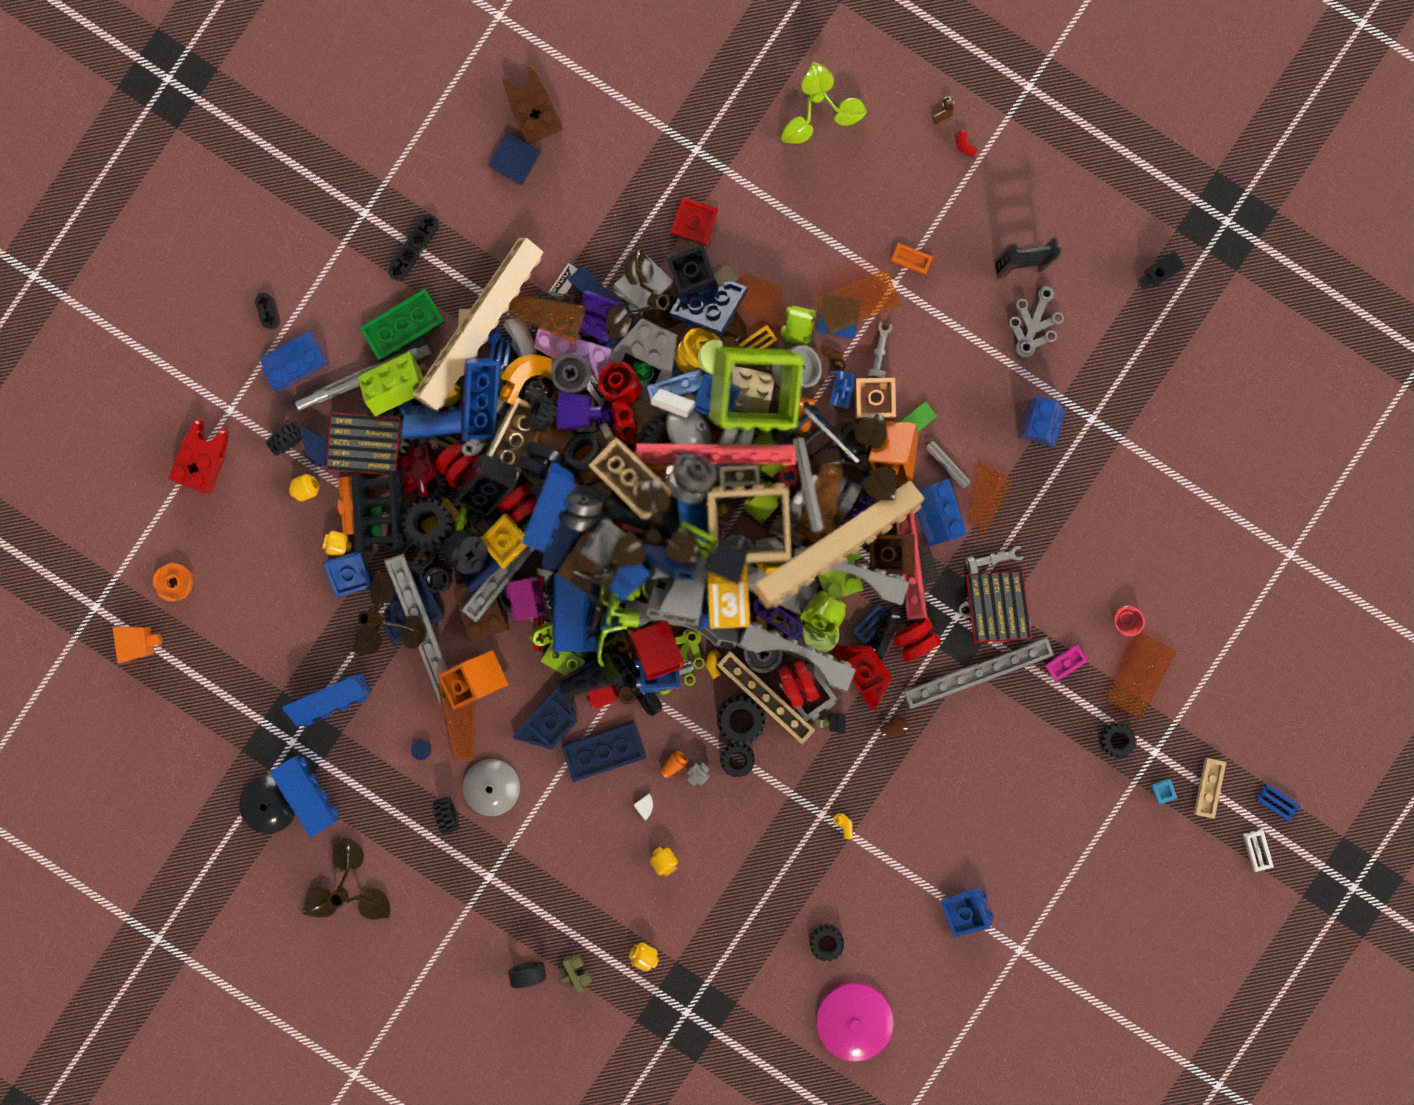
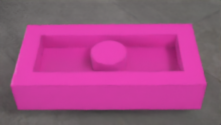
M1075 645L1044 666L1053 680L1057 682L1088 662V659L1080 647Z

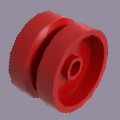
M459 440L453 443L439 455L435 462L438 471L446 475L447 482L454 488L458 481L481 457L480 453L476 455H466L463 453V445L468 441Z
M530 482L513 490L496 507L501 515L512 512L509 516L517 526L532 516L537 503L536 496L531 498L534 494L530 493L529 486H532Z
M929 618L907 626L892 637L896 647L906 646L900 652L904 662L916 659L942 643L937 633L928 634L934 627Z
M803 659L793 663L796 673L794 676L788 666L777 669L782 680L781 684L787 698L790 699L794 709L802 706L804 703L801 692H804L809 702L819 699Z

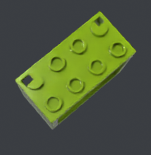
M715 347L709 418L715 421V424L720 425L721 428L733 429V426H740L741 429L751 430L752 427H759L761 430H771V427H778V430L783 431L789 430V428H797L804 357L791 350ZM731 362L783 364L778 414L726 412Z

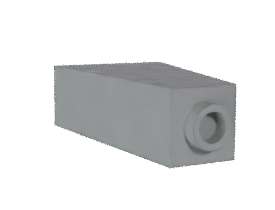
M702 555L697 560L694 580L676 579L661 606L659 619L698 626L707 571L704 568L709 561V557Z

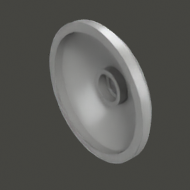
M692 410L686 418L669 412L667 430L673 444H713L712 430L703 414Z
M493 758L481 760L474 764L464 777V798L467 804L479 814L485 816L501 815L510 810L519 797V777L513 767L502 760ZM487 786H491L493 788V791L491 793L487 792Z

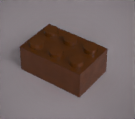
M464 583L452 586L469 642L509 630L504 610L500 606L498 598L493 601L478 622H475L461 610L479 587L471 593Z

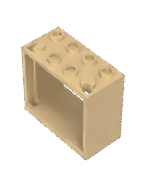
M773 483L772 487H765V484L753 485L752 488H745V486H732V489L719 486L712 487L708 492L710 535L717 538L718 541L711 557L719 547L717 497L782 495L784 549L743 551L748 553L746 562L791 561L789 486H784V483Z

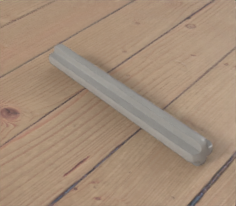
M799 437L793 440V445H795V454L811 529L817 532L823 530V524L804 438Z

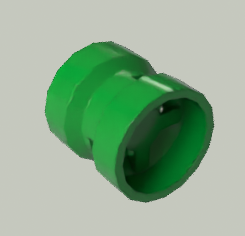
M636 359L631 364V368L641 382H648L652 379L654 369L651 365L640 359Z

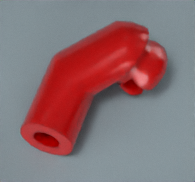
M959 131L955 138L958 150L974 158L978 149L969 145L967 131Z

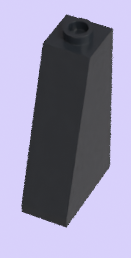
M611 489L610 495L605 498L604 508L607 509V517L648 532L651 528L652 516L643 519ZM670 498L668 509L665 512L656 513L654 528L659 531L662 538L671 540L672 535L680 529L678 499Z

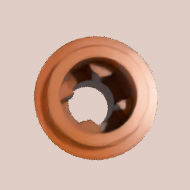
M679 750L673 752L660 769L661 774L669 778L686 767L687 757Z

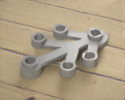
M1048 286L1042 287L1037 292L1039 302L1033 318L1029 314L1027 309L1028 302L1025 299H1019L1015 304V308L1020 312L1028 329L1026 337L1020 328V318L1012 317L1008 322L1009 327L1013 329L1018 340L1016 352L1021 357H1030L1035 352L1036 347L1047 342L1052 343L1057 339V333L1050 330L1043 337L1033 340L1036 332L1054 324L1059 325L1064 320L1063 314L1057 312L1051 318L1040 322L1047 302L1054 296L1052 288ZM1048 291L1049 297H1045L1043 292ZM1019 302H1023L1025 304V307L1020 308L1018 305ZM1056 315L1060 317V322L1055 321L1054 317ZM1012 320H1016L1018 325L1013 326ZM1048 333L1053 334V340L1048 339ZM1024 344L1029 346L1028 351L1023 350Z

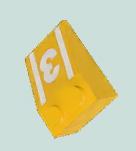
M745 563L739 585L708 571L710 629L750 627L747 563Z

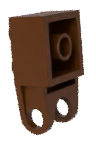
M531 66L527 67L529 81L522 88L514 87L507 77L502 79L509 104L529 145L563 130L549 96ZM538 114L539 118L535 119L534 115Z

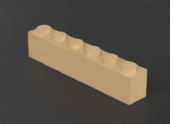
M729 650L717 663V666L801 744L815 731L812 725L806 722L799 713L733 652Z

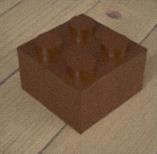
M914 534L876 535L877 538L870 543V571L874 572L876 568L886 571V574L915 573Z

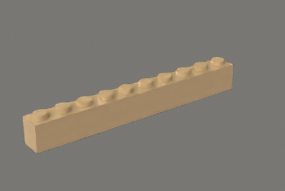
M518 238L412 396L430 409L438 410V408L445 404V398L449 392L455 389L459 377L466 373V362L469 358H476L478 349L486 343L489 338L488 334L498 325V319L502 313L509 309V303L519 294L523 282L530 278L531 270L540 263L544 252L528 238Z
M911 481L907 482L896 490L895 500H880L756 583L753 591L767 609L772 605L777 607L784 601V597L787 595L791 597L800 590L799 587L802 585L808 586L815 580V576L826 574L831 569L830 566L835 563L837 565L842 563L846 559V555L857 553L862 548L861 545L864 543L870 544L877 538L876 535L881 532L882 534L888 532L892 528V524L895 522L901 523L910 512L916 513L922 508L921 504L925 498Z

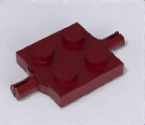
M413 439L409 441L411 451L399 459L400 471H402L404 479L403 487L407 493H411L419 488V495L424 497L428 495L426 485L430 479L437 475L431 443L425 441L418 446V441Z

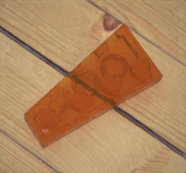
M824 463L814 484L823 530L812 531L807 506H805L795 532L816 543L834 532V518L837 513V498L840 493L843 471Z

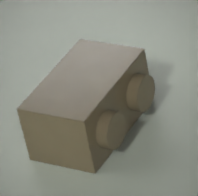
M759 465L716 466V482L719 487L760 485Z

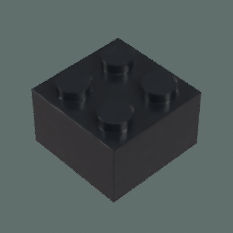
M703 245L667 258L681 297L685 295L689 297L697 294V291L719 286Z

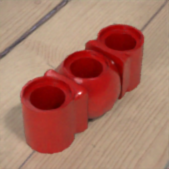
M618 399L611 405L614 420L612 431L615 437L634 453L637 450L635 437L637 427L633 420V412L625 400Z

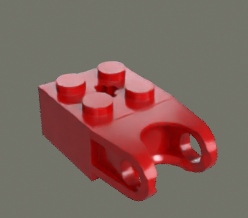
M197 419L192 424L180 446L168 479L199 492L211 494L225 460L224 455L229 431L221 429L212 441L207 442L203 435L204 421Z

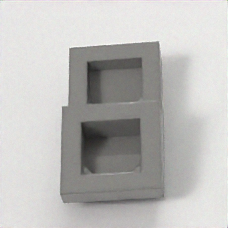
M518 317L506 320L503 326L512 337L511 346L518 356L537 354L533 338L523 319Z

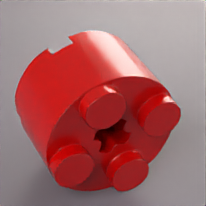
M625 362L609 363L602 368L598 375V388L611 404L618 399H622L629 405L642 392L639 377L630 365Z

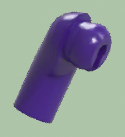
M863 495L861 497L858 509L853 508L851 510L852 518L868 509L870 503L869 496Z

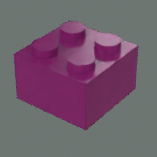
M540 576L508 583L506 592L508 598H511L512 606L510 611L512 617H515V622L547 614Z

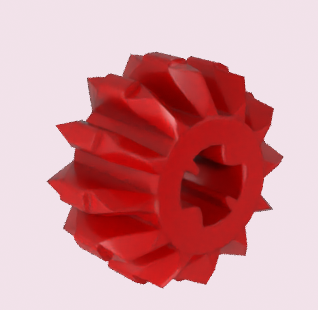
M796 461L795 465H792V467L790 465L786 466L778 472L779 475L772 477V479H779L776 483H784V486H789V493L792 491L791 486L797 491L799 488L796 483L802 485L801 480H799V468L795 469ZM790 471L793 473L794 479H790L787 482L784 480L786 477H783V475Z

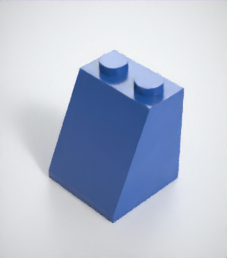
M1037 396L1029 400L1018 438L1055 448L1066 411L1057 401Z

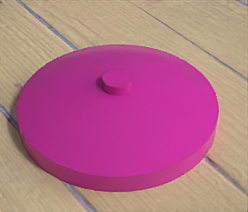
M845 983L832 989L821 1001L816 1016L817 1031L823 1045L833 1055L848 1061H862L874 1057L885 1048L893 1031V1015L887 1000L878 990L863 983Z

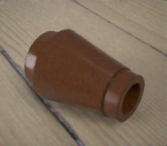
M900 716L880 727L883 738L906 735L907 732H910L906 718H900Z

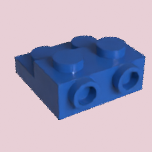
M635 658L636 670L640 669V676L636 677L637 688H641V693L661 692L664 689H680L679 669L647 681L639 659Z
M979 887L961 891L958 895L943 898L940 901L953 937L989 929L992 921H994L992 910H987L985 904L987 903L986 894L984 891H980Z

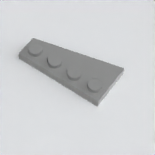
M747 566L748 588L754 592L755 584L770 574H765L760 568ZM812 582L808 586L802 585L796 594L791 597L789 595L784 597V601L779 606L801 617L810 598L816 594L820 583Z

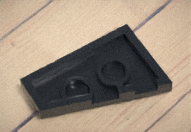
M608 652L601 655L604 666L600 665L597 657L557 680L565 698L623 682Z

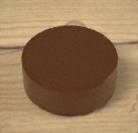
M624 685L620 688L618 692L619 700L624 704L634 703L636 698L629 687Z

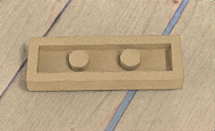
M1205 757L1193 814L1215 819L1226 762Z

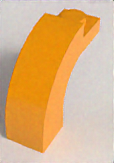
M536 354L525 355L514 360L500 377L506 383L501 389L499 399L514 405L522 385L528 378L540 375L552 380L551 367L555 360Z

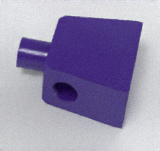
M558 392L557 429L560 432L591 427V418H602V406H592L590 397Z

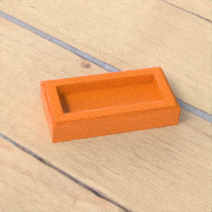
M897 243L890 262L926 276L933 256Z

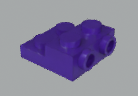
M586 290L583 292L581 310L577 312L575 330L579 331L583 337H595L598 343L604 344L611 341L613 338H610L607 334L606 317L611 308L620 306V302Z

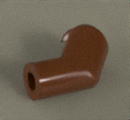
M826 346L823 355L832 359L833 369L836 372L837 370H844L845 361L843 354Z

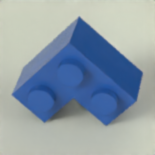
M642 563L635 567L620 566L622 569L616 574L611 591L623 602L651 573Z

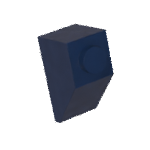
M301 427L300 432L307 457L312 459V464L320 468L322 465L327 467L328 440L308 428Z

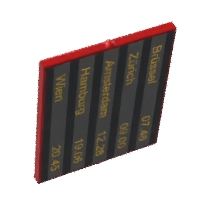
M331 413L326 470L389 475L388 471L391 470L397 471L401 418Z
M1023 571L966 575L974 643L1032 639Z

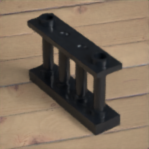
M1052 238L1043 247L1028 250L1017 249V244L1008 245L994 260L997 279L1005 278L1013 269L1038 266V272H1043L1061 255L1060 243H1057L1056 238Z
M807 401L804 403L805 414L797 420V428H789V430L783 431L775 427L772 430V439L779 445H793L791 435L812 419L818 427L804 438L805 446L809 445L823 432L832 439L813 455H808L809 463L819 451L828 448L832 449L837 444L845 451L840 455V460L846 461L851 457L856 463L860 461L857 446L853 443L850 444L820 414L819 409L814 404L810 405ZM821 480V486L824 489L831 485L830 481Z
M391 470L388 471L389 477L368 479V474H351L356 551H372V545L393 543V549L406 548L407 536L404 534V528L402 527V522H405L403 519L402 485L404 479L402 471ZM389 485L390 497L369 498V487ZM391 505V516L370 517V506ZM392 524V535L371 536V525Z

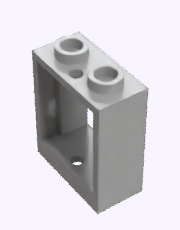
M806 662L805 665L808 671L813 673L829 695L828 699L807 714L801 706L797 707L805 721L810 720L812 722L820 716L819 712L824 708L826 710L832 708L836 704L834 701L837 698L828 685L825 684L817 670L809 662Z

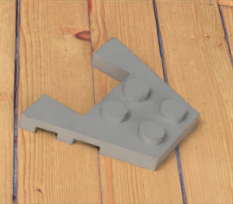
M642 318L613 349L610 363L623 362L628 353L661 370L656 383L671 379L674 373L673 365L678 335Z

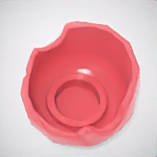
M1123 606L1114 615V625L1123 635L1135 636L1141 633L1144 628V616L1134 606Z

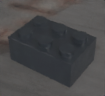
M482 454L456 484L453 503L488 517L516 487L518 469Z

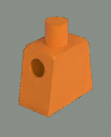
M113 627L118 664L154 654L153 646L162 645L161 634L152 635L150 627Z

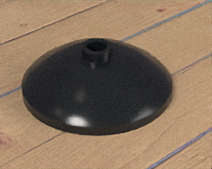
M272 776L255 779L245 787L241 794L239 802L241 816L251 829L259 833H277L285 829L296 815ZM262 804L267 806V810L262 809Z

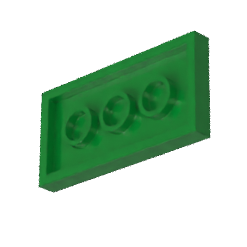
M423 289L360 327V330L377 359L381 362L446 322L427 290Z

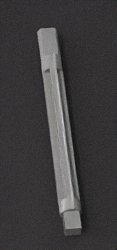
M425 344L418 348L409 349L317 389L314 393L297 399L295 404L298 410H302L318 402L326 401L360 386L358 376L408 352L418 361L422 357L431 354L428 344Z

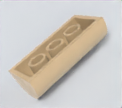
M517 397L515 404L510 405L486 455L517 468L516 465L520 457H529L523 451L527 441L536 442L540 432L525 424V416L528 413V408L531 406L529 403ZM517 468V469H518L517 479H518V477H519V475H520V473H521V471H522V470L519 469V468Z
M617 438L589 464L643 519L651 517L653 512H642L636 504V495L649 479L662 484L670 496V489Z

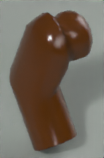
M951 96L944 97L941 111L932 115L936 124L952 116L955 102Z

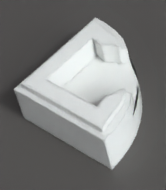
M650 793L634 804L644 820L650 816L653 809V799Z

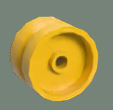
M702 328L691 329L676 348L675 362L679 369L685 374L701 369L698 363L699 350L708 341H721L715 333Z

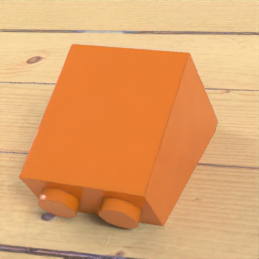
M885 421L887 438L880 448H871L869 456L871 470L874 473L878 468H888L895 474L897 482L907 483L911 481L913 483L919 435L917 426L910 422Z
M493 650L465 661L438 675L453 710L509 685Z

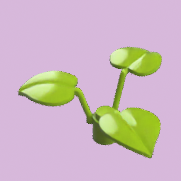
M812 62L801 83L803 92L809 95L807 98L806 121L803 117L792 119L782 131L781 141L799 144L807 141L812 136L813 127L809 124L811 121L812 101L819 103L825 98L834 111L837 112L834 115L835 122L842 126L853 125L860 121L866 115L867 109L863 102L857 98H848L841 102L839 108L836 107L827 96V93H825L834 84L832 74L824 66Z
M600 585L599 600L608 606L607 625H610L612 615L619 616V623H622L621 626L603 629L600 632L597 644V657L600 665L604 666L601 651L606 634L615 630L627 629V626L638 627L640 612L629 611V609L617 606L619 602L615 599L614 592H611L609 602H606L602 599L604 586Z

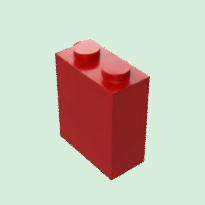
M656 621L651 626L646 628L639 627L630 634L632 645L647 681L684 668L683 657L668 621Z

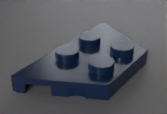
M558 686L512 738L552 750L578 722L570 698H565Z

